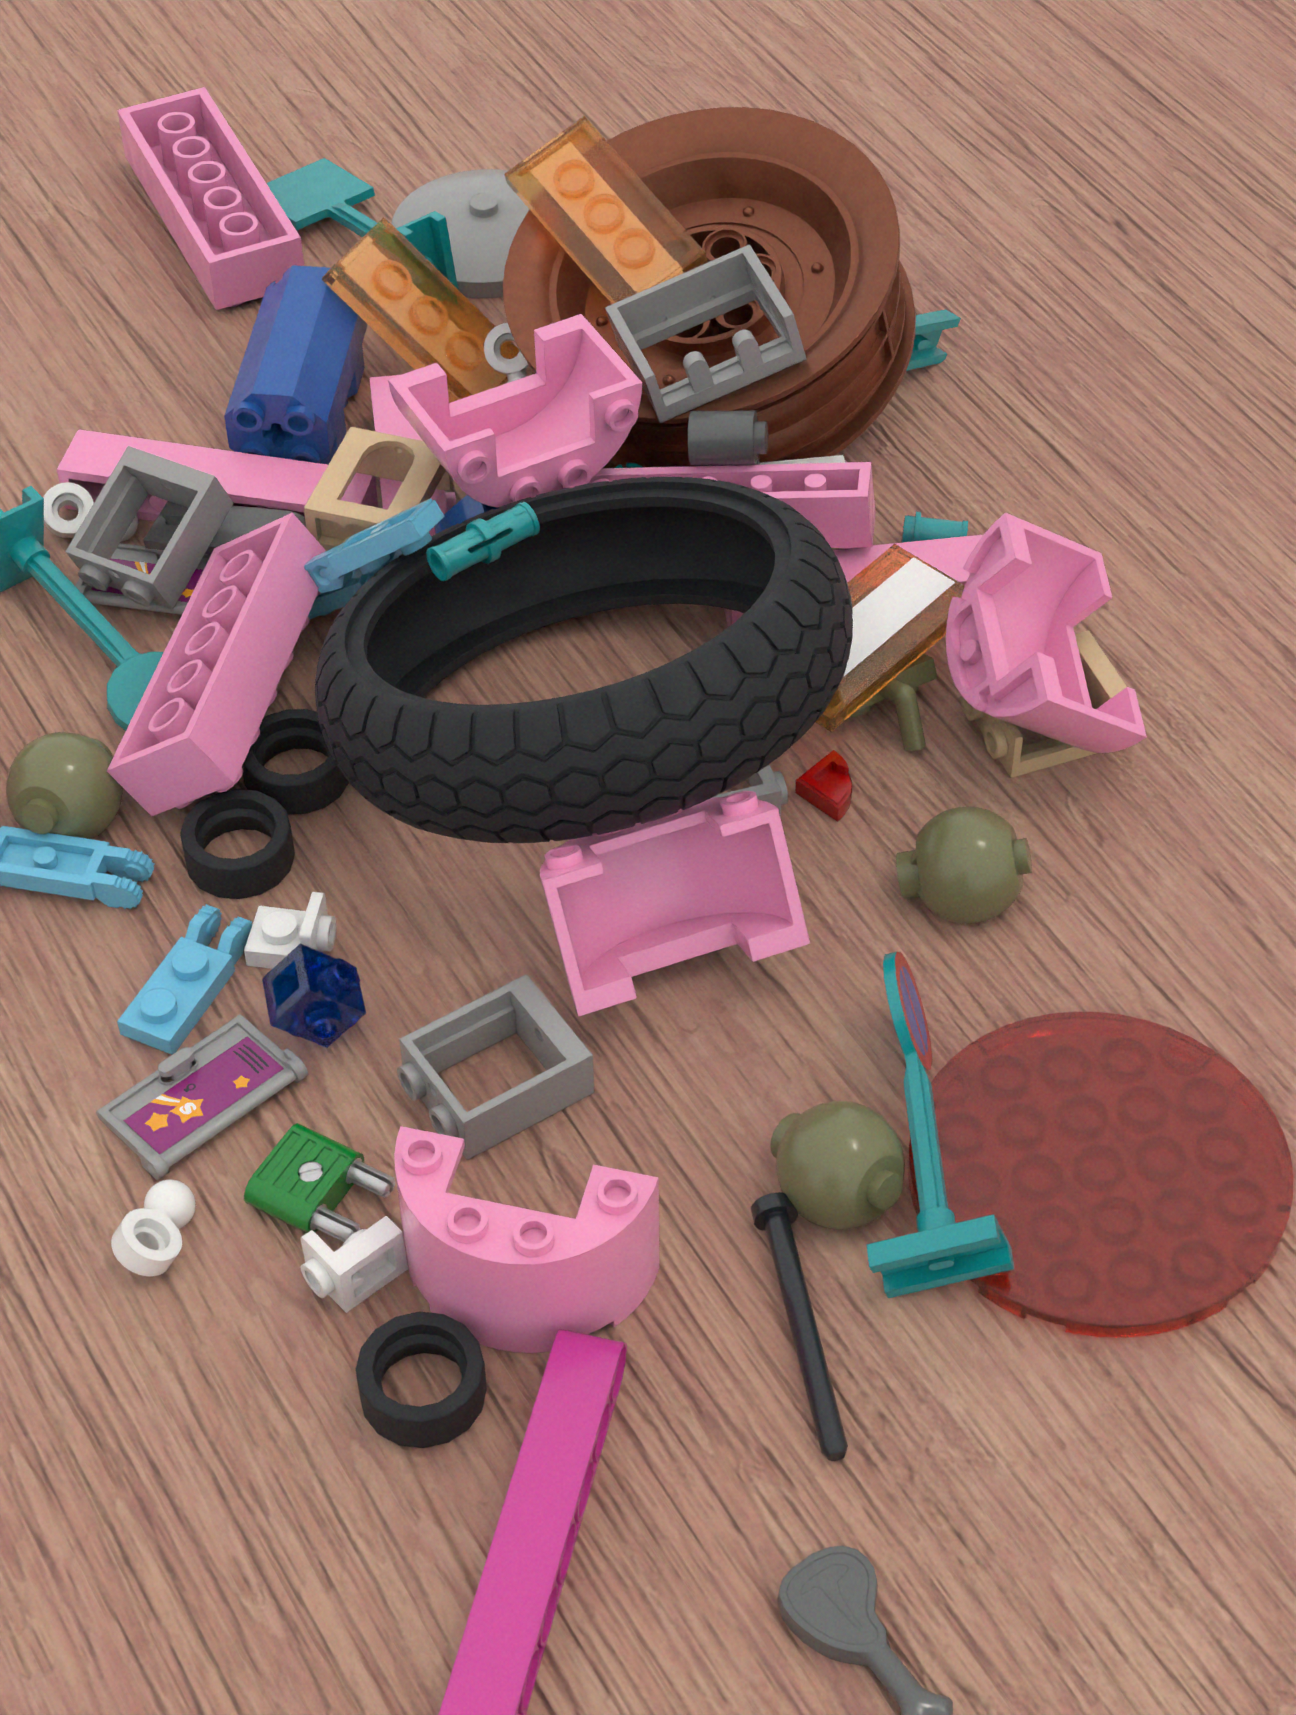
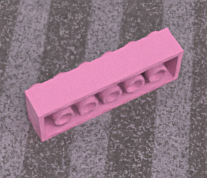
M205 87L117 110L125 157L215 310L239 306L244 302L264 297L266 288L274 281L278 283L282 279L284 272L292 265L304 266L300 235Z
M293 513L213 549L114 754L107 772L151 816L175 807L182 809L191 804L195 799L215 791L218 793L225 792L232 788L243 774L242 765L250 747L260 735V724L267 708L277 696V685L284 670L293 660L294 654L292 651L300 633L309 623V612L316 597L320 594L319 588L308 570H305L304 565L314 556L326 550Z

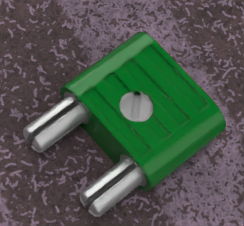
M296 1123L286 1132L252 1175L245 1188L244 1201L306 1233L311 1230L316 1233L320 1230L345 1242L353 1233L360 1230V1225L333 1211L354 1183L385 1198L393 1191L395 1178L365 1164L362 1153Z

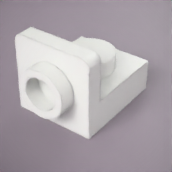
M312 892L306 911L258 906L244 949L246 965L316 974L323 951L330 952L332 950L336 936L335 916L328 915L325 893Z
M387 1216L368 1229H361L353 1233L344 1242L343 1246L335 1252L313 1230L300 1238L305 1263L300 1268L307 1284L319 1297L324 1298L329 1295L346 1313L408 1270L403 1232Z

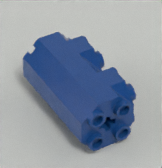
M292 265L284 272L282 279L278 283L274 281L266 288L224 415L228 444L231 450L329 465L346 435L344 408L348 404V398L358 393L365 368L362 343L367 329V316L364 293L355 286H353L352 291L341 283L343 276L333 268Z

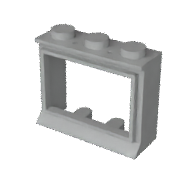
M750 244L605 307L617 344L635 375L642 381V388L651 402L660 423L807 359L794 314ZM754 300L758 302L779 338L758 346L756 339L749 330H740L732 338L736 357L709 368L700 352H690L683 359L687 378L659 389L656 377L644 357L642 349Z

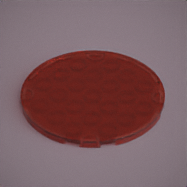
M1103 1012L1046 1014L1020 1020L985 1034L951 1058L931 1082L948 1209L954 1212L955 1223L994 1214L1012 1249L1013 1270L970 1280L979 1287V1294L1023 1319L1027 1315H1031L1050 1323L1066 1326L1065 1332L1095 1337L1127 1338L1177 1330L1200 1322L1226 1308L1229 1300L1240 1294L1248 1285L1255 1284L1269 1267L1280 1247L1290 1216L1294 1180L1291 1154L1284 1132L1265 1098L1250 1080L1232 1063L1192 1037L1148 1020L1121 1014ZM910 1137L907 1160L908 1183L912 1202L918 1215L920 1207Z

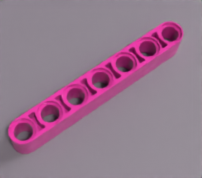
M559 1329L438 1715H526L621 1387L627 1356V1344L625 1342Z

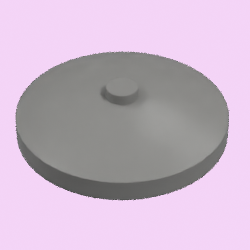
M480 169L449 174L424 184L408 195L395 211L391 231L395 233L396 228L433 211L440 213L446 217L459 296L465 298L503 297L504 270L510 246L518 227L530 207L545 189L534 176L510 170Z

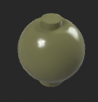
M73 732L46 734L27 744L15 757L6 780L8 806L22 829H28L37 834L54 833L86 839H94L104 832L115 819L123 794V787L107 772L113 759L111 751L101 741Z
M965 806L943 811L930 819L916 836L915 850L896 854V868L900 890L904 899L920 897L932 913L947 921L959 924H977L999 916L1014 903L1023 887V874L1032 873V860L1027 838L1017 839L1014 828L1004 818L987 809Z
M850 1101L825 1102L806 1110L802 1114L792 1113L787 1115L775 1128L770 1148L772 1155L776 1158L777 1178L781 1191L786 1193L797 1209L798 1214L809 1222L828 1229H854L873 1222L898 1201L903 1189L905 1172L903 1148L892 1126L871 1108Z

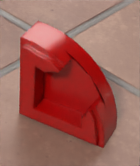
M833 750L796 779L795 793L837 822L846 814L851 804L852 780L847 762L839 753Z

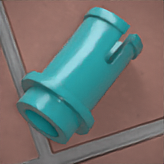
M916 511L915 516L905 515L902 543L967 536L968 521L963 520L961 522L921 517V511Z

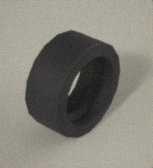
M286 709L265 716L259 727L260 735L250 747L242 765L244 784L247 790L259 791L275 798L287 811L288 815L311 813L323 809L337 800L346 789L349 781L331 756L322 735L317 712L309 709ZM292 749H310L321 752L328 757L324 763L314 770L301 774L283 775L269 771L264 767L265 763L277 754Z
M234 789L211 795L198 802L185 816L180 832L189 877L201 890L216 897L243 899L261 895L279 885L291 871L295 850L287 811L275 798L259 791ZM240 829L256 830L272 838L263 849L250 856L236 859L220 858L204 850L218 836Z
M419 1311L396 1316L376 1328L361 1347L355 1371L364 1417L379 1435L395 1444L427 1448L448 1443L469 1430L482 1412L487 1391L485 1363L479 1341L464 1324L445 1314ZM421 1353L442 1355L457 1363L460 1367L462 1376L460 1385L454 1393L438 1403L424 1406L403 1405L387 1397L383 1392L382 1378L390 1366L408 1356Z

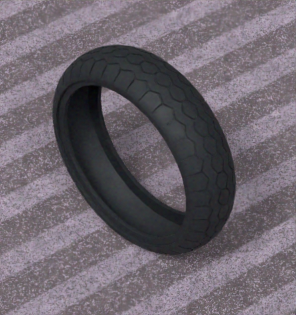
M641 477L584 484L574 488H564L543 493L533 498H525L500 506L496 510L492 509L462 521L461 524H455L431 536L432 540L419 550L406 556L402 553L398 558L385 565L352 596L330 627L318 659L315 699L322 735L336 765L350 784L365 799L389 816L427 832L478 842L539 843L549 842L550 840L561 841L589 837L593 833L599 835L635 826L636 823L641 822V824L654 821L677 813L679 809L685 810L717 796L719 792L723 793L748 779L754 773L759 772L797 742L823 714L844 676L853 638L852 601L839 560L822 533L793 507L768 494L730 482L692 477H650L648 479ZM520 502H526L534 510L540 525L539 533L502 550L499 559L489 564L481 561L453 575L446 581L439 580L432 572L427 560V549L465 532L466 526L470 522L478 518L487 521L515 507ZM658 604L704 605L744 613L735 623L719 635L693 651L646 673L594 690L558 698L512 704H456L424 698L443 679L479 655L528 632L575 617L625 607Z

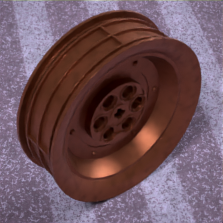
M719 107L683 112L646 122L601 143L582 156L684 273L750 244L792 310L807 358L802 362L663 423L659 422L652 404L642 388L637 421L632 426L617 453L603 468H615L619 464L623 468H627L626 463H636L642 467L695 466L690 464L688 455V421L691 411L756 410L758 421H767L768 425L767 454H759V463L834 456L865 432L885 409L905 375L914 345L916 312L912 289L906 271L899 260L900 228L896 206L890 189L881 173L861 150L837 132L817 122L794 114L760 108ZM544 190L530 207L518 227L505 264L503 279L504 309L515 343L532 368V374H535L534 330L582 314L632 370L617 344L605 307L636 293L549 193ZM754 300L644 348L641 351L656 377L659 389H663L687 378L683 359L690 352H700L709 368L736 357L732 338L740 330H749L756 339L758 346L777 339L779 336L758 302Z

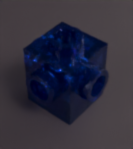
M301 943L262 978L270 1025L286 1031L295 1037L304 1038L326 1048L366 1014L357 967L341 958H334Z

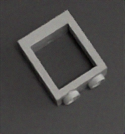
M128 446L65 552L80 569L78 576L90 586L103 591L108 586L119 589L127 598L142 606L149 607L154 602L173 609L234 503L214 475ZM148 494L188 508L150 575L110 560Z
M527 974L399 1039L402 1066L397 1068V1074L403 1089L413 1101L419 1098L429 1109V1117L436 1133L464 1139L465 1148L462 1154L467 1160L594 1093L593 1054ZM517 1033L546 1071L466 1112L437 1073Z

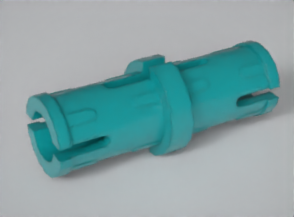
M520 502L515 507L487 521L478 518L467 524L465 532L437 546L428 548L426 555L429 566L439 580L446 581L453 575L481 561L489 564L500 558L502 550L528 537L537 535L540 531L538 518L534 510L526 502Z

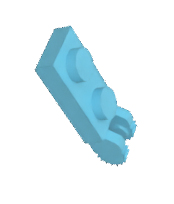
M8 826L0 827V886L93 901L97 898L108 907L132 909V907L136 908L139 905L143 896V890L140 889L141 886L137 884V881H148L154 870L155 863L152 862L153 859L143 854L142 851H131L128 848L110 846V843L105 841L54 833L37 834L28 829Z
M210 905L202 906L198 914H195L189 922L185 938L182 936L179 938L118 1019L120 1035L171 1055L176 1053L235 972L234 965L243 954L253 925L252 921L239 916L234 918L230 926H227L222 933L216 950L208 947L212 937H215L216 932H218L222 913L220 909Z

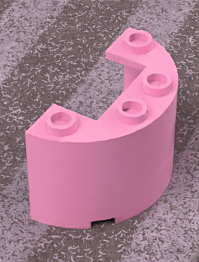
M582 314L534 330L535 374L449 403L447 374L438 363L388 379L392 398L399 411L461 490L474 500L498 508L525 498H533L543 493L588 484L591 478L617 453L632 426L636 423L642 395V381Z
M1004 513L985 532L968 557L963 569L970 572L961 598L952 596L946 627V653L948 666L956 688L967 703L976 710L1085 751L1109 753L1137 744L1147 736L1136 691L1126 687L1097 709L1092 708L1073 628L1112 599L1102 553L1013 515Z
M742 791L726 797L710 798L685 810L679 809L677 813L644 824H641V822L636 823L635 826L599 835L593 833L589 837L570 839L544 855L545 861L540 868V878L578 1017L636 999L631 978L633 976L736 944L753 962L810 944L779 809L771 803L758 800L754 791Z
M400 1126L396 1139L394 1159L407 1265L413 1285H417L419 1291L429 1303L432 1313L445 1314L464 1324L481 1345L510 1352L540 1353L551 1352L559 1329L588 1335L609 1323L616 1327L646 1297L660 1268L658 1177L593 1165L577 1217L574 1219L449 1193L465 1148L464 1139Z

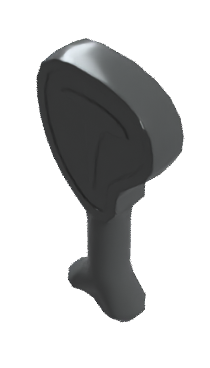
M843 1545L828 1547L812 1553L786 1574L782 1579L777 1598L778 1608L783 1621L803 1643L829 1659L870 1667L899 1704L901 1715H953L952 1700L949 1697L931 1693L923 1688L891 1650L886 1635V1628L879 1621L875 1613L878 1584L875 1569L866 1556L857 1549Z

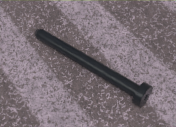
M786 1193L767 1194L758 1198L751 1206L754 1225L759 1230L766 1231L821 1453L829 1461H838L845 1457L848 1444L791 1224L798 1218V1211Z

